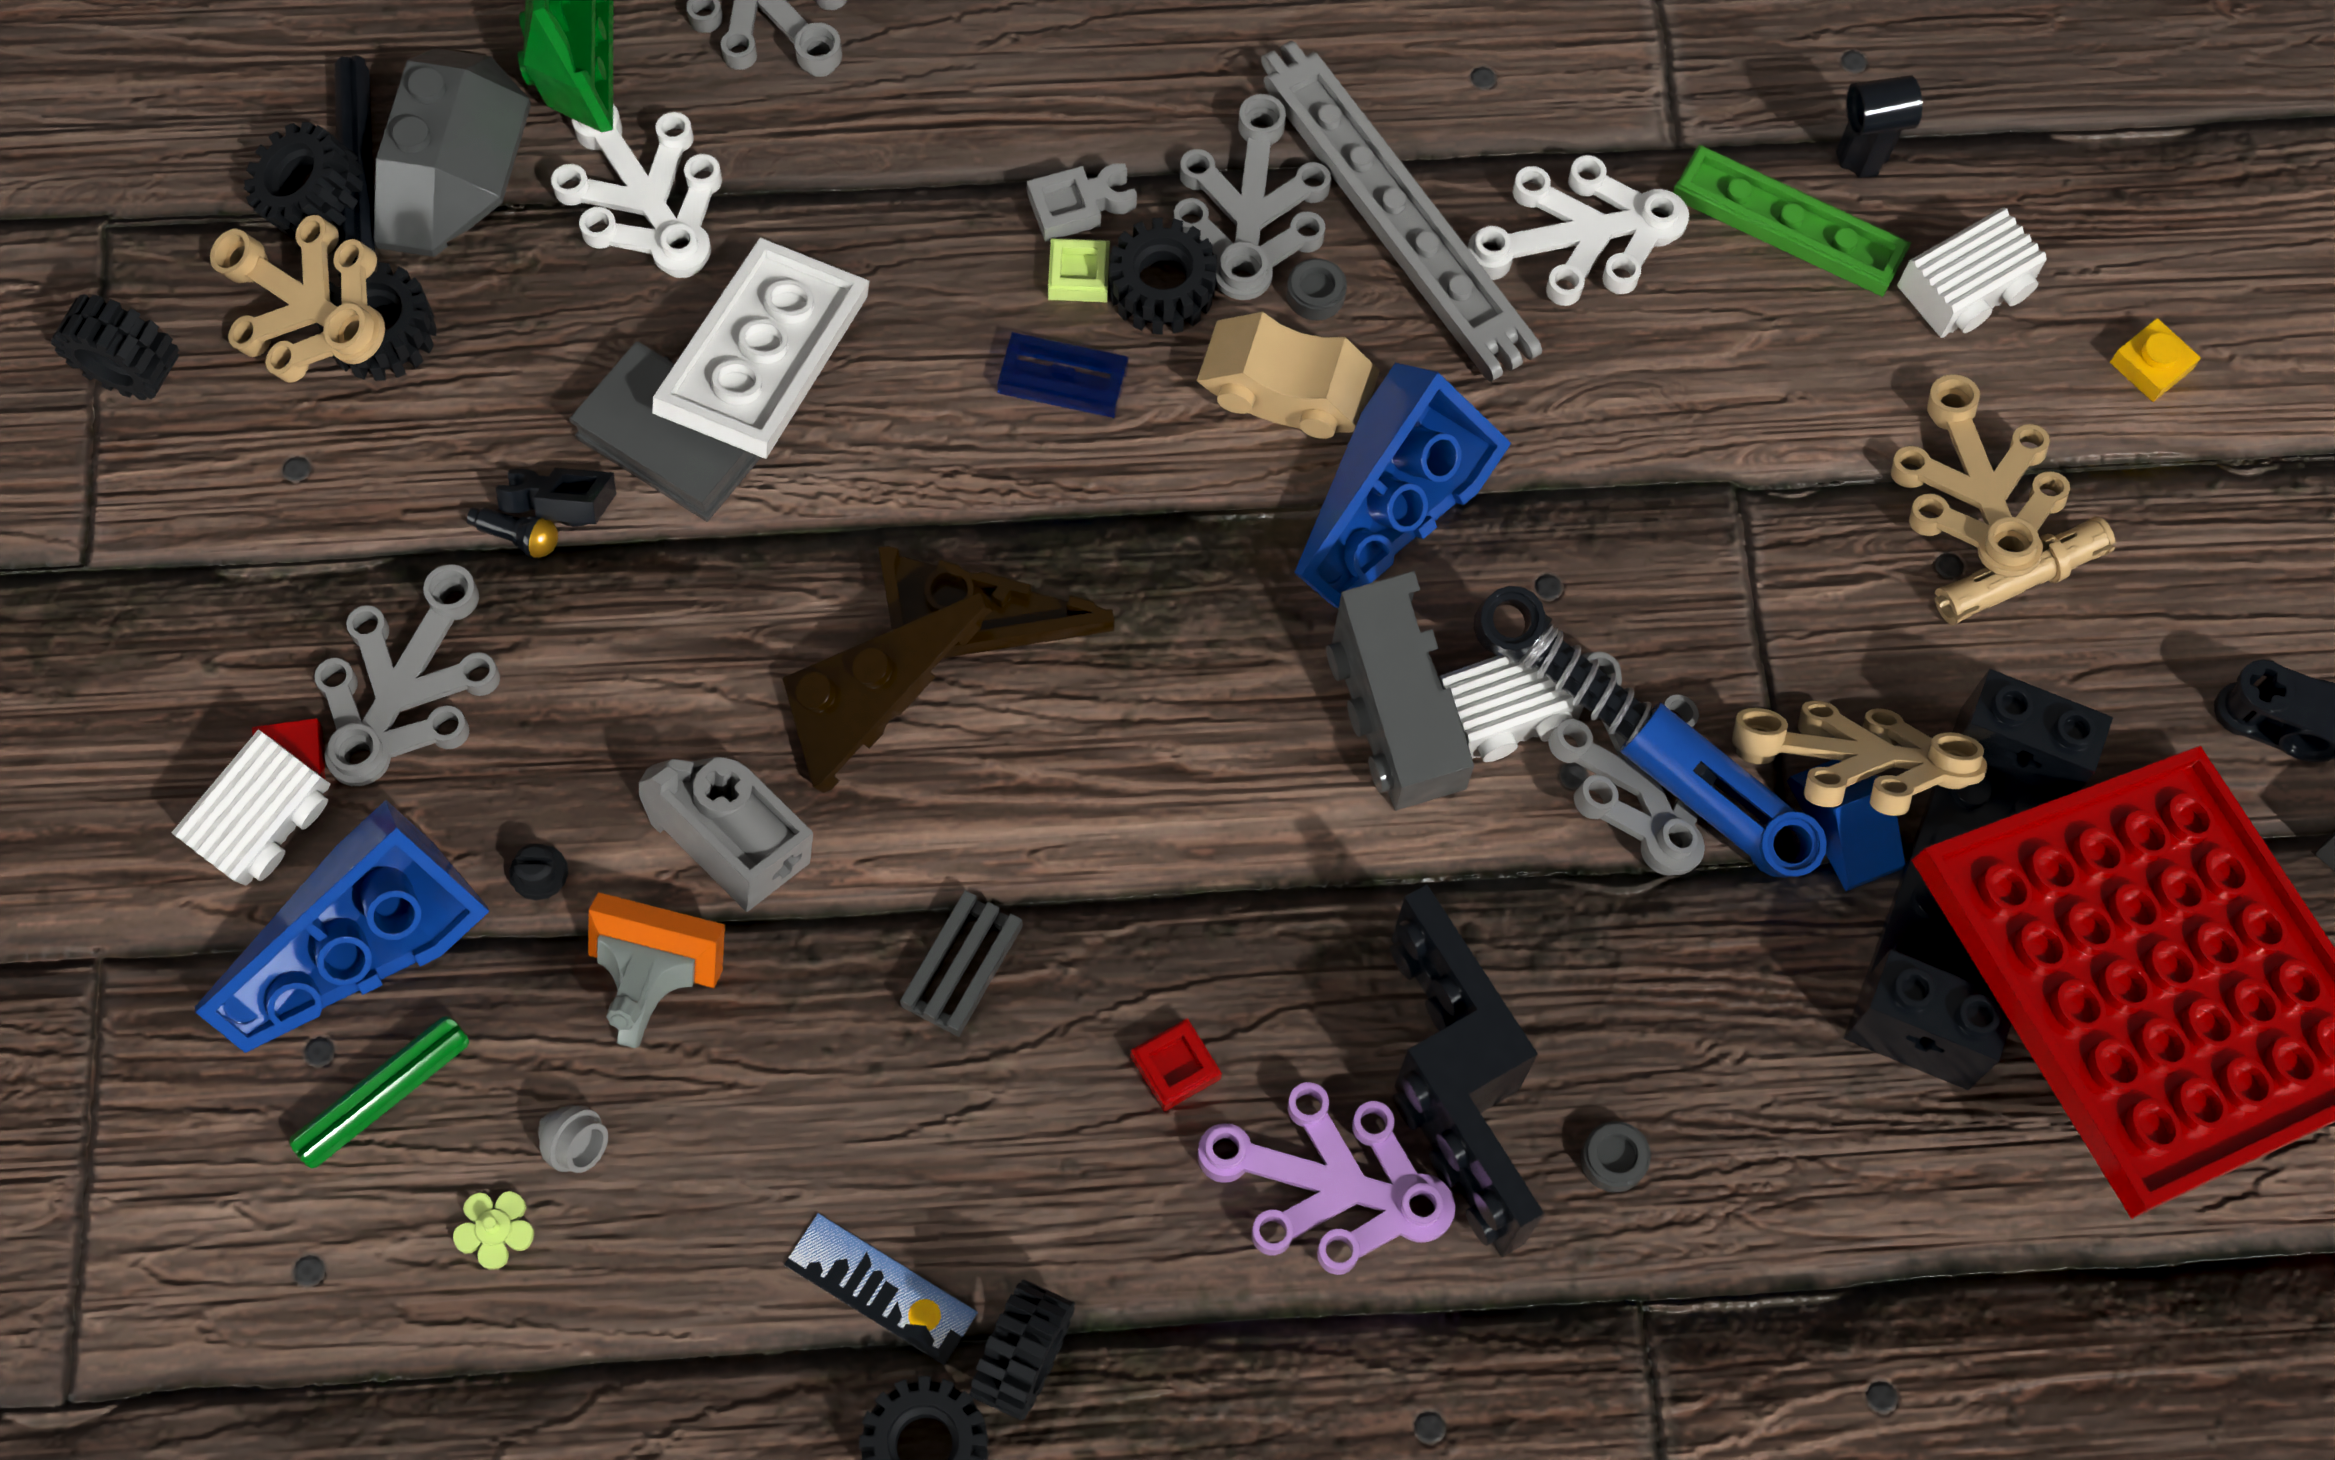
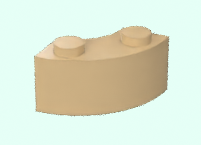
M1264 312L1217 320L1197 382L1216 395L1219 405L1230 412L1238 414L1250 413L1277 424L1301 429L1307 435L1315 438L1329 439L1335 433L1354 432L1362 411L1372 398L1380 370L1346 337L1324 338L1300 333L1279 324Z

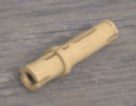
M2094 516L2076 527L2055 536L2046 533L2039 537L2043 544V553L2038 566L2033 571L2018 577H2007L1996 574L1985 567L1959 581L1936 589L1935 594L1937 597L1934 599L1937 609L1947 623L1955 625L1971 617L1973 614L1993 607L2038 584L2047 581L2051 583L2060 582L2069 577L2071 570L2077 568V566L2107 555L2115 550V547L2112 545L2115 543L2112 529L2103 518Z

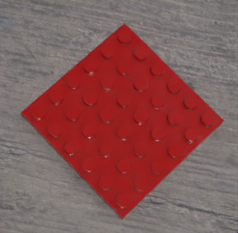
M2201 745L1926 847L1911 860L2131 1219L2335 1122V947Z

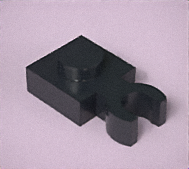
M554 468L549 476L538 475L535 471L529 469H510L507 473L509 486L498 485L496 487L500 511L522 513L535 510L537 517H541L544 520L560 521L562 524L572 527L597 524L616 496L613 472Z

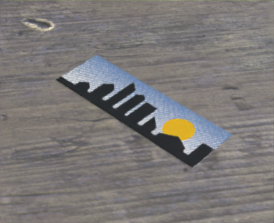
M819 1213L784 1263V1266L943 1365L946 1364L978 1313Z

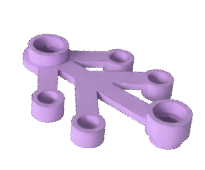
M1312 1082L1301 1083L1292 1090L1287 1110L1291 1120L1297 1125L1304 1127L1324 1164L1252 1144L1246 1132L1233 1124L1221 1123L1214 1125L1200 1139L1197 1155L1198 1163L1203 1173L1214 1181L1232 1182L1248 1172L1317 1193L1283 1212L1272 1209L1258 1215L1252 1228V1241L1255 1247L1266 1255L1283 1253L1290 1246L1292 1239L1356 1204L1382 1211L1383 1213L1352 1232L1345 1229H1333L1322 1237L1317 1250L1318 1261L1327 1272L1341 1275L1352 1270L1358 1258L1400 1235L1414 1242H1430L1438 1239L1449 1229L1454 1219L1455 1201L1450 1189L1439 1178L1429 1174H1418L1392 1132L1394 1127L1392 1111L1387 1105L1378 1101L1363 1103L1356 1110L1352 1121V1131L1359 1142L1372 1147L1390 1183L1363 1175L1327 1113L1329 1108L1327 1092L1320 1085ZM1310 1095L1319 1101L1321 1108L1313 1115H1306L1298 1110L1296 1100L1301 1096ZM1367 1114H1376L1384 1120L1385 1129L1377 1134L1369 1133L1362 1127L1361 1118ZM1229 1139L1236 1144L1238 1153L1235 1157L1225 1160L1217 1157L1212 1147L1218 1140ZM1415 1196H1425L1432 1202L1434 1212L1427 1217L1417 1216L1410 1209L1409 1200ZM1268 1222L1279 1223L1285 1230V1238L1278 1243H1269L1260 1234L1261 1226ZM1334 1241H1342L1350 1248L1351 1258L1343 1263L1334 1262L1328 1257L1326 1246Z

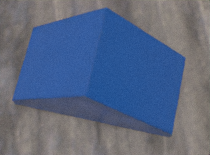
M1833 759L1815 767H1829L1841 762V760ZM1812 768L1789 777L1787 782L1802 811L1814 818L1824 830L1827 840L1826 856L1845 891L1903 869L1905 859L1897 816L1882 814L1870 805L1871 792L1874 780L1878 777L1877 775L1846 787L1843 802L1836 807L1817 806L1804 797L1807 775Z

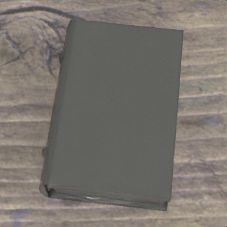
M637 341L569 418L570 422L577 426L576 439L708 522L761 457L653 414V396L675 364L672 363L669 357H662Z

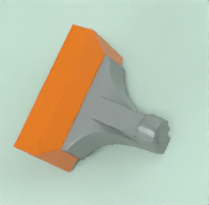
M600 892L597 893L588 910V956L597 958V963L609 971L616 983L618 992L609 1006L606 1018L611 1026L618 1029L617 1044L631 1048L639 1047L655 1007L669 992L679 988L693 987V984L715 988L723 971L725 924Z

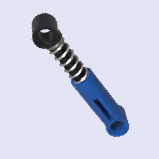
M1507 586L1497 589L1480 604L1474 615L1473 628L1477 640L1486 650L1495 655L1507 656L1516 664L1520 661L1525 663L1526 667H1531L1532 669L1536 667L1539 670L1538 678L1547 676L1557 684L1555 687L1556 692L1564 690L1574 698L1573 706L1582 704L1592 712L1591 720L1601 719L1610 727L1608 730L1609 735L1617 732L1626 740L1620 749L1622 754L1748 854L1760 871L1773 877H1799L1811 873L1821 864L1826 854L1827 840L1823 828L1814 818L1794 810L1664 704L1659 702L1652 708L1651 702L1641 703L1634 697V689L1632 687L1623 689L1616 683L1615 673L1606 675L1598 669L1599 662L1597 659L1587 660L1581 655L1580 645L1570 646L1563 640V632L1558 631V628H1553V624H1550L1552 618L1545 614L1542 602L1533 592L1519 586ZM1510 605L1522 613L1525 626L1521 636L1510 638L1498 632L1493 622V614L1496 607ZM1712 784L1716 785L1719 789H1721L1724 793L1731 797L1735 802H1737L1740 806H1742L1745 810H1747L1750 814L1757 818L1759 822L1757 823L1756 821H1754L1751 817H1749L1746 813H1744L1741 809L1734 805L1730 800H1728L1725 796H1723L1720 792L1713 788ZM1783 827L1793 830L1800 841V852L1790 863L1781 860L1775 853L1773 846L1777 832Z

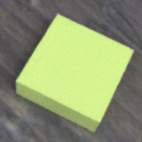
M1051 238L1048 300L1107 302L1110 241Z

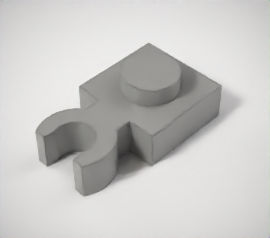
M1122 163L1111 164L1102 169L1098 177L1089 180L1083 166L1027 181V195L1044 241L1047 242L1051 238H1061L1101 227L1100 211L1106 210L1112 214H1125L1134 210L1137 207V193L1135 189H1129L1124 192H1116L1111 189L1114 186L1127 183L1126 165Z

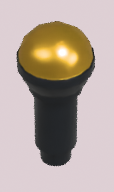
M472 507L467 514V524L475 526L480 532L512 541L528 557L541 558L547 556L555 549L558 543L559 533L556 525L552 521L544 520L541 517L524 516L518 518L493 509H479L476 507Z

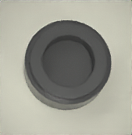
M1319 258L1302 261L1289 274L1286 292L1287 301L1292 310L1303 318L1309 320L1328 319L1337 314L1344 304L1347 280L1343 271L1331 261Z
M1610 1121L1597 1126L1589 1134L1581 1149L1580 1162L1585 1176L1593 1185L1607 1192H1624L1635 1187L1648 1171L1651 1162V1151L1645 1136L1637 1128L1625 1122Z

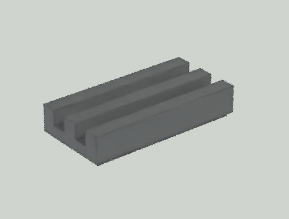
M965 890L900 1000L901 1007L959 1037L1022 929V919L1013 914L1007 916L1001 913L999 907L989 902L986 905L977 900L976 895ZM970 916H974L977 918L976 923L930 1002L927 1004L921 1001ZM991 926L1001 930L952 1016L943 1012L942 1010Z

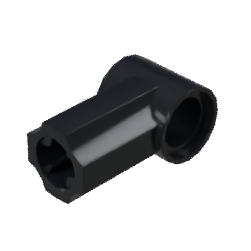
M1909 75L1852 83L1849 86L1846 96L1848 124L1836 150L1841 168L1854 172L1858 178L1873 177L1879 174L1882 165L1889 160L1901 131L1917 128L1920 124L1922 117V95L1916 78Z

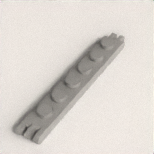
M1292 40L1280 47L1285 63L1273 50L1262 55L1261 62L1268 74L1264 77V84L1268 93L1281 101L1286 111V117L1321 163L1328 168L1331 176L1483 376L1489 382H1492L1503 375L1502 367L1497 358L1509 371L1521 366L1523 361L1518 349L1528 360L1542 354V347L1537 337L1316 52L1305 56L1299 46Z

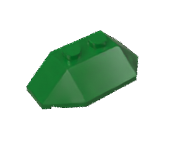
M525 0V11L519 13L520 27L524 36V50L518 52V63L525 82L529 86L535 85L547 107L601 133L613 130L614 0Z

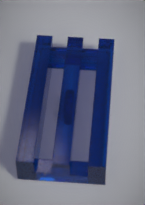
M1012 332L997 382L998 394L1115 418L1118 399L1121 397L1123 390V380L1128 371L1129 357ZM1019 355L1108 373L1111 374V377L1109 379L1075 372V369L1072 367L1058 364L1047 366L1018 360Z

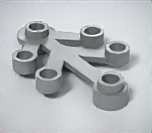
M688 0L686 9L689 23L694 30L701 33H710L721 26L723 14L719 0ZM734 0L729 31L721 39L723 60L730 68L736 70L747 69L757 59L756 44L753 37L757 7L794 44L797 62L803 70L813 76L823 77L831 74L841 63V40L839 33L832 26L825 23L808 24L786 0ZM815 0V2L822 9L836 10L844 6L847 0ZM701 10L713 11L707 16L697 15ZM737 46L747 47V49L741 53H735L731 51L734 47ZM817 53H824V54H825V55H821V56H813L814 54H817Z
M1268 94L1250 96L1240 107L1238 129L1242 138L1247 141L1241 194L1215 167V160L1209 152L1202 149L1190 150L1182 156L1180 162V179L1182 183L1190 189L1203 190L1237 227L1235 243L1209 219L1207 206L1198 199L1187 198L1181 200L1174 208L1173 218L1183 221L1184 233H1187L1193 225L1201 231L1200 242L1207 238L1213 246L1212 255H1216L1217 259L1216 285L1222 293L1238 300H1250L1262 295L1272 282V268L1296 251L1308 253L1318 250L1322 246L1325 236L1326 225L1323 218L1317 213L1305 211L1293 217L1289 229L1258 246L1260 230L1303 201L1308 203L1323 201L1329 194L1331 174L1326 166L1317 162H1309L1298 169L1294 178L1264 197L1270 146L1282 137L1286 111L1281 101ZM1264 124L1267 125L1268 128L1255 127L1254 125ZM1192 166H1202L1207 171L1196 174L1191 172L1189 168ZM1307 179H1317L1322 184L1317 187H1311L1305 184L1304 181ZM1192 214L1198 216L1200 220L1195 223H1188L1182 220V217ZM1301 228H1311L1316 231V234L1304 236L1298 230ZM1238 271H1247L1252 276L1239 277L1234 275V273Z
M453 564L443 565L434 569L427 576L423 586V593L430 608L395 667L386 644V639L389 636V625L382 612L374 606L365 605L354 609L349 614L346 627L353 641L360 647L376 698L363 721L353 698V694L358 686V678L350 664L341 658H330L323 661L316 668L314 674L315 683L323 696L328 700L336 726V731L331 736L325 750V762L331 774L339 782L349 786L368 785L383 776L393 757L434 743L443 749H454L461 746L467 740L470 731L468 722L458 708L448 705L433 710L426 720L390 730L401 711L464 690L475 696H484L493 692L499 685L500 672L494 660L489 655L480 652L467 655L461 660L460 664L422 676L454 620L467 617L478 604V588L472 575L465 568ZM454 592L464 593V597L458 602L444 604L449 594ZM370 620L378 622L374 631L368 634L358 633L359 627L364 622ZM479 667L490 669L488 675L481 681L469 680V675L474 669ZM340 672L346 674L345 680L340 685L335 687L326 685L331 675ZM448 720L458 722L454 732L447 735L438 733V728L443 722ZM359 750L370 751V756L365 761L355 765L350 764L351 756Z
M1589 652L1582 655L1587 660L1597 659L1599 662L1598 669L1606 675L1615 673L1616 683L1621 686V668L1613 656L1605 652ZM1676 694L1668 697L1663 703L1670 710L1677 712L1691 727L1697 723L1699 719L1698 708L1688 697ZM1577 719L1562 721L1549 737L1548 743L1552 754L1563 762H1575L1597 774L1589 776L1575 791L1574 804L1577 810L1589 819H1602L1640 840L1642 857L1646 864L1655 872L1671 876L1682 875L1692 871L1701 862L1705 852L1702 834L1695 826L1699 815L1678 798L1673 808H1671L1662 785L1620 752L1626 740L1617 732L1610 734L1609 737L1618 756L1593 743L1592 732L1582 721ZM1603 722V724H1604V726H1605V728H1606V730H1607V732H1608V735H1609V731H1608V730H1609L1610 727ZM1563 735L1571 736L1577 742L1578 747L1568 744ZM1615 785L1637 796L1644 813L1619 801V794ZM1589 791H1594L1597 794H1599L1603 800V804L1594 801L1591 798ZM1670 838H1672L1679 845V847L1673 844Z

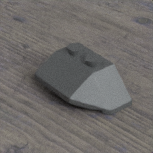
M434 48L407 60L376 157L374 243L376 248L435 257L448 247V241L468 231L503 203L531 103L524 92L491 56Z

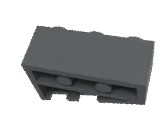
M1415 571L1342 591L1332 644L1326 646L1327 659L1336 681L1345 679L1352 699L1347 701L1352 727L1358 737L1367 736L1373 755L1369 756V768L1373 782L1379 793L1388 791L1395 811L1467 790L1474 768L1451 688L1443 690L1429 655L1430 651L1438 649L1433 629L1420 632L1412 607L1413 596L1415 592L1420 591Z

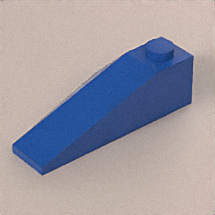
M1395 363L1360 415L1294 573L1333 607L1339 608L1342 591L1372 583L1393 565L1394 555L1416 537L1424 539L1437 528L1435 521L1456 503L1466 504L1479 493L1511 445V442L1439 372Z
M385 800L335 846L195 1006V1012L246 1053L319 1017L323 1008L360 991L364 995L382 986V979L416 962L421 967L441 957L490 911L488 906L436 845Z

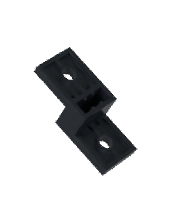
M1425 885L1404 897L1391 939L1394 944L1390 946V951L1401 973L1408 980L1416 978L1429 999L1425 1001L1426 1009L1439 1032L1407 1050L1394 1086L1398 1093L1393 1095V1099L1405 1123L1412 1130L1420 1127L1434 1150L1429 1152V1157L1440 1179L1449 1188L1457 1185L1469 1204L1470 1208L1465 1211L1466 1217L1478 1239L1486 1246L1493 1243L1501 1257H1504L1526 1243L1543 1217L1544 1212L1481 1113L1520 1090L1538 1053L1429 886Z

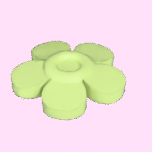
M512 1191L502 1193L498 1197L495 1206L487 1194H473L464 1203L463 1210L465 1215L474 1223L461 1224L456 1227L453 1233V1240L458 1250L465 1254L478 1250V1261L486 1269H499L507 1263L509 1252L505 1244L513 1250L523 1251L531 1245L534 1238V1229L531 1224L519 1220L526 1211V1202L519 1194Z

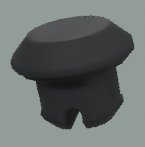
M528 844L517 852L509 870L510 882L515 891L524 898L531 900L548 899L557 894L565 885L568 877L567 861L562 853L552 846Z

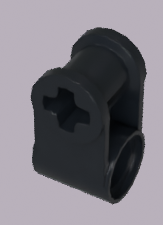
M2262 659L2253 661L2244 667L2237 678V682L2230 683L2224 687L2214 700V712L2218 721L2226 730L2235 735L2245 736L2283 750L2286 754L2296 759L2308 762H2325L2335 758L2334 682L2315 679L2285 668L2274 661ZM2266 676L2258 686L2253 685L2260 677ZM2252 710L2255 711L2247 721L2243 720Z

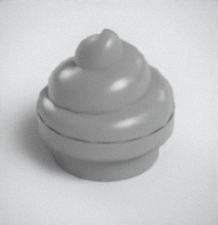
M567 1105L561 1107L556 1111L546 1114L539 1122L538 1137L541 1156L548 1165L560 1172H585L592 1168L605 1152L608 1143V1131L602 1125L599 1115L586 1106Z

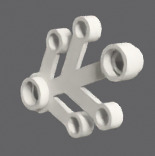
M614 104L613 130L601 133L572 119L575 134L580 144L591 150H602L625 185L588 179L584 169L575 164L562 165L553 172L551 183L555 196L561 203L571 206L580 203L600 206L586 210L580 217L579 226L584 241L593 248L600 249L614 246L652 254L655 264L661 270L676 278H687L699 273L705 266L711 253L709 236L701 225L712 193L716 192L722 184V176L719 163L714 157L707 154H698L691 157L684 166L689 189L676 219L666 202L683 152L692 145L694 140L688 117L679 112H669L658 119L656 132L659 146L649 175L646 174L621 136L622 124ZM673 129L683 130L678 136L671 137L666 135L667 132ZM701 171L712 172V174L705 179H698L694 177L698 172ZM566 182H580L575 188H562ZM607 208L644 215L653 229L618 224L613 213ZM604 223L608 225L603 231H590L591 227L595 224ZM678 243H689L684 248H672V246Z
M1584 155L1578 157L1572 164L1568 178L1570 188L1581 196L1595 195L1621 210L1620 212L1603 214L1551 187L1550 177L1543 169L1528 166L1521 169L1516 175L1513 187L1515 200L1525 207H1538L1565 221V223L1510 234L1500 227L1488 226L1478 230L1471 236L1468 249L1490 278L1497 280L1509 272L1513 258L1577 246L1566 264L1556 266L1551 271L1546 286L1547 296L1552 302L1568 306L1579 300L1586 276L1610 239L1632 234L1634 235L1624 253L1614 254L1608 259L1602 279L1605 287L1613 293L1627 294L1633 291L1637 286L1641 267L1652 249L1670 244L1685 232L1689 221V211L1685 202L1678 195L1663 189H1653L1640 193L1606 176L1605 164L1599 158ZM1589 172L1596 177V179L1586 180L1582 178L1578 173ZM1534 183L1539 186L1540 190L1530 191L1523 184ZM1653 212L1662 213L1667 217H1658ZM1484 245L1495 246L1500 250L1489 251ZM1613 270H1626L1631 277L1620 278L1613 273ZM1561 280L1569 281L1575 288L1565 290L1560 288L1556 282Z

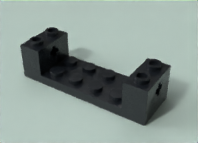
M1989 669L1960 709L1952 732L1972 737L1983 746V757L1987 762L1985 777L1979 783L1968 785L1963 789H1948L1939 785L1933 786L1843 1039L1966 1090L1973 1087L2000 1061L2012 1024L1911 860L1926 847L2079 791L2096 771L2113 720L2112 716L1995 670ZM2022 750L2028 752L2026 757L2016 753H2020Z

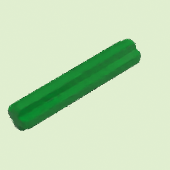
M448 1015L442 1016L293 1134L288 1141L291 1149L306 1166L311 1169L318 1167L467 1048L469 1044L467 1035L454 1019Z

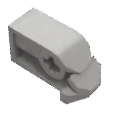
M712 757L692 762L670 759L651 765L639 781V797L651 825L659 833L665 830L746 912L750 911L810 864L814 832L746 766L736 760L722 757Z

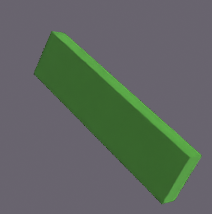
M1700 144L1673 191L1687 206L1881 297H1884L1911 245V242Z

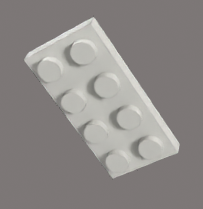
M759 238L653 396L652 413L767 459L867 299L869 280Z

